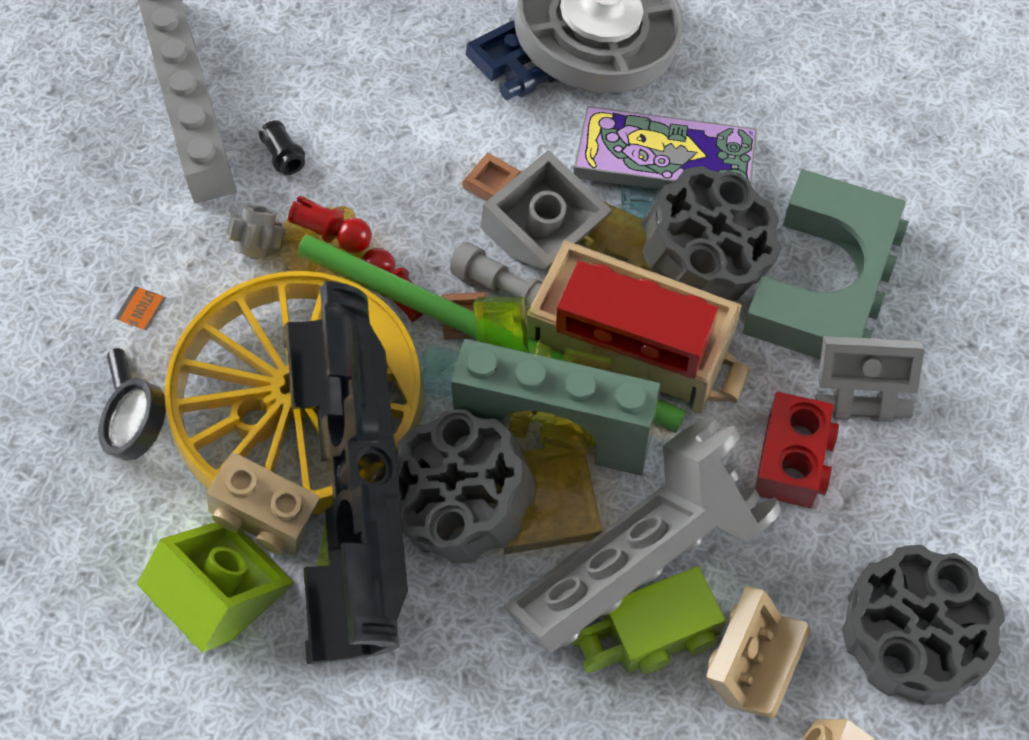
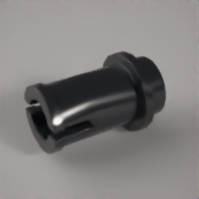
M273 120L264 124L262 128L266 131L267 135L264 131L260 130L259 138L273 157L272 165L276 171L282 172L285 175L299 172L305 165V152L303 148L298 144H294L281 121Z

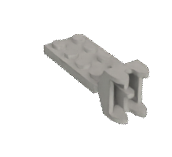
M714 417L706 418L686 428L664 444L663 456L666 489L663 487L659 488L505 604L504 607L514 621L551 654L557 648H563L573 643L579 637L581 630L599 616L607 615L617 609L622 599L639 585L656 579L661 574L663 567L678 555L695 549L702 542L703 536L715 527L745 543H748L765 530L781 511V506L777 499L772 498L753 508L759 498L756 489L749 488L739 492L734 483L739 478L738 473L733 466L725 467L720 459L737 443L740 437L734 425L714 434L719 425Z

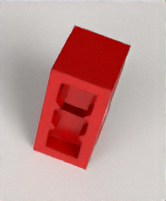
M776 391L769 412L755 484L759 497L767 499L776 498L780 502L812 508L817 494L826 495L832 467L823 465L826 451H834L839 430V424L831 422L834 404ZM793 426H802V427H805V428H807L812 434H811V435H802V434H799V433H797L792 427H793ZM783 469H797L805 478H792Z

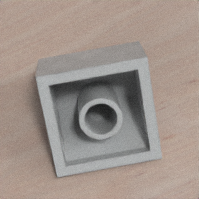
M547 150L483 204L480 228L511 258L547 270L551 267L564 240L577 244L610 216L612 209L551 151Z

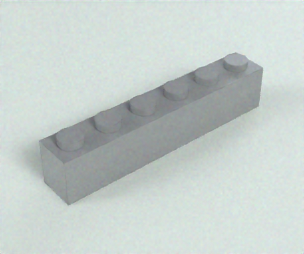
M138 0L184 176L194 204L237 193L183 1Z

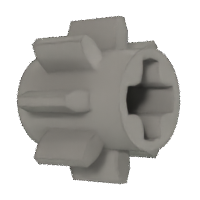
M245 204L243 205L242 215L231 213L226 234L229 235V240L236 241L235 251L250 257L265 258L268 256L270 247L280 249L285 228L282 227V222L275 221L277 212L264 206Z

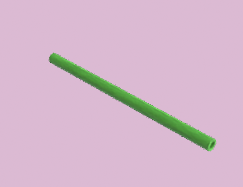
M305 235L299 245L297 252L299 256L484 343L588 366L313 236ZM658 398L654 423L677 433L686 411Z

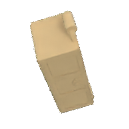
M564 240L530 309L525 310L519 303L513 315L514 319L521 321L527 328L528 338L569 357L580 360L587 365L661 383L659 391L690 402L693 389L696 387L692 410L702 414L707 401L721 402L729 400L737 403L750 373V368L747 365L740 363L728 352L734 339L741 304ZM578 260L592 265L602 264L610 267L616 273L637 280H650L657 283L661 288L682 295H695L703 298L709 304L719 307L714 332L695 380L556 332L557 306ZM724 363L732 367L722 391L719 393L712 389Z

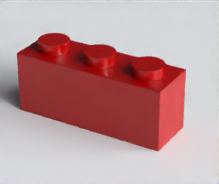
M578 260L557 306L556 332L695 380L714 332L719 307L709 304L701 297L682 295L661 288L653 281L646 279L637 280L616 273L608 266L602 264L592 265Z

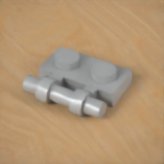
M824 336L818 382L820 388L836 389L834 395L816 394L815 400L834 404L832 412L834 419H850L851 415L877 416V421L892 422L894 417L912 418L914 412L913 399H900L897 397L898 392L918 393L925 351L922 342ZM854 390L879 391L877 397L854 396Z

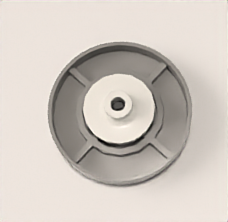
M518 0L515 12V30L520 45L535 66L565 84L589 90L595 94L634 90L659 78L669 68L676 55L683 32V15L678 0Z

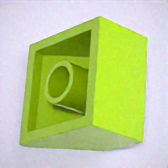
M214 522L160 539L137 585L186 635L187 639L204 653L233 641L295 582L240 528L238 532H232Z

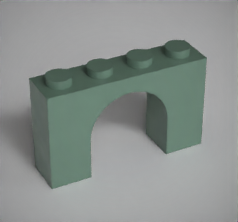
M801 169L788 204L783 226L826 239L840 246L854 261L858 272V279L844 289L824 293L809 291L761 276L747 313L742 334L821 359L824 336L871 339L873 331L866 329L865 325L868 317L877 319L885 297V293L877 291L880 280L889 282L897 260V256L889 254L891 246H901L909 221L901 219L906 201Z
M464 339L451 379L454 410L468 409L473 416L483 419L495 418L506 428L510 414L517 411H539L566 418L586 429L594 437L597 445L595 465L642 476L653 433L661 383Z

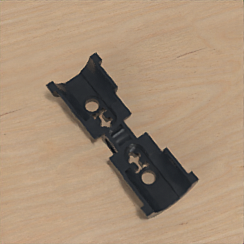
M326 281L320 287L322 319L306 322H287L282 327L284 348H287L291 406L292 409L317 408L321 462L330 461L333 505L325 510L329 565L303 568L308 640L305 641L307 664L366 658L388 653L399 648L397 620L408 592L386 352L370 324L366 294L354 286ZM358 465L367 469L371 482L364 480L360 476Z

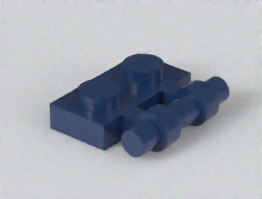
M515 19L467 43L465 55L490 81L503 75L509 79V81L501 84L499 87L500 93L505 100H509L517 95L524 97L534 92L536 85L547 79L551 82L556 80L537 66L530 70L523 66L532 60L519 43L515 30Z

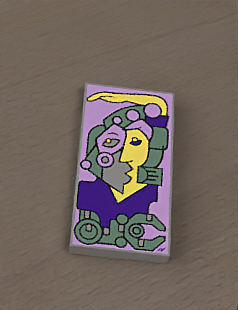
M587 106L574 166V174L579 179L661 190L665 184H671L678 179L683 170L704 166L716 172L733 171L751 182L757 128Z

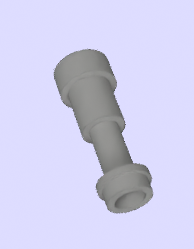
M469 242L461 244L456 249L450 262V272L454 276L469 283L476 281L493 291L502 289L519 298L520 305L525 310L530 309L542 285V281L538 279L527 282L509 273L507 266L487 257L485 250Z

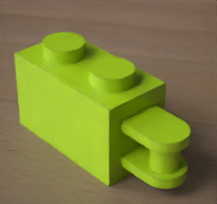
M698 565L629 593L622 599L617 609L602 617L603 621L582 629L573 645L574 647H580L586 659L582 665L586 673L595 672L622 661L627 673L640 668L643 674H650L667 666L671 662L669 656L688 649L690 655H695L712 648L718 643L716 636L721 635L726 619ZM610 635L615 647L604 651L600 639Z

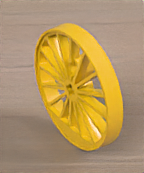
M287 271L263 275L240 283L208 303L192 319L177 341L168 364L165 379V406L172 438L182 460L191 473L209 489L224 463L219 469H214L197 451L234 430L243 440L232 453H237L243 457H246L258 442L268 439L275 432L264 467L275 472L290 421L295 419L303 487L319 496V503L312 515L325 513V510L333 505L332 486L311 490L302 419L307 417L319 435L318 416L314 412L315 410L317 411V408L292 409L291 392L288 393L290 391L289 365L283 363L251 312L256 307L280 301L282 323L284 326L287 322H290L287 300L316 299L310 321L322 319L320 287L326 281L354 286L363 291L368 298L370 324L386 352L388 382L396 381L406 401L405 405L390 402L391 416L402 419L394 435L397 454L400 439L411 428L421 423L424 408V382L413 341L402 321L383 300L364 287L341 277L320 272ZM243 314L277 369L219 330ZM211 339L263 375L195 360ZM286 348L287 362H288V351H287V348ZM189 373L255 387L184 398ZM231 406V416L193 437H188L184 422L185 412ZM262 410L265 412L257 424L249 425L242 422L243 417L249 411ZM366 468L359 471L360 476L364 480L371 482L370 474Z

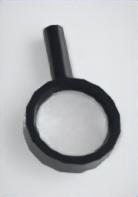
M114 348L107 353V361L115 391L108 399L101 414L98 428L99 443L104 452L125 461L138 459L145 454L156 441L164 424L166 414L165 394L161 387L140 378L132 379L125 351L120 348Z

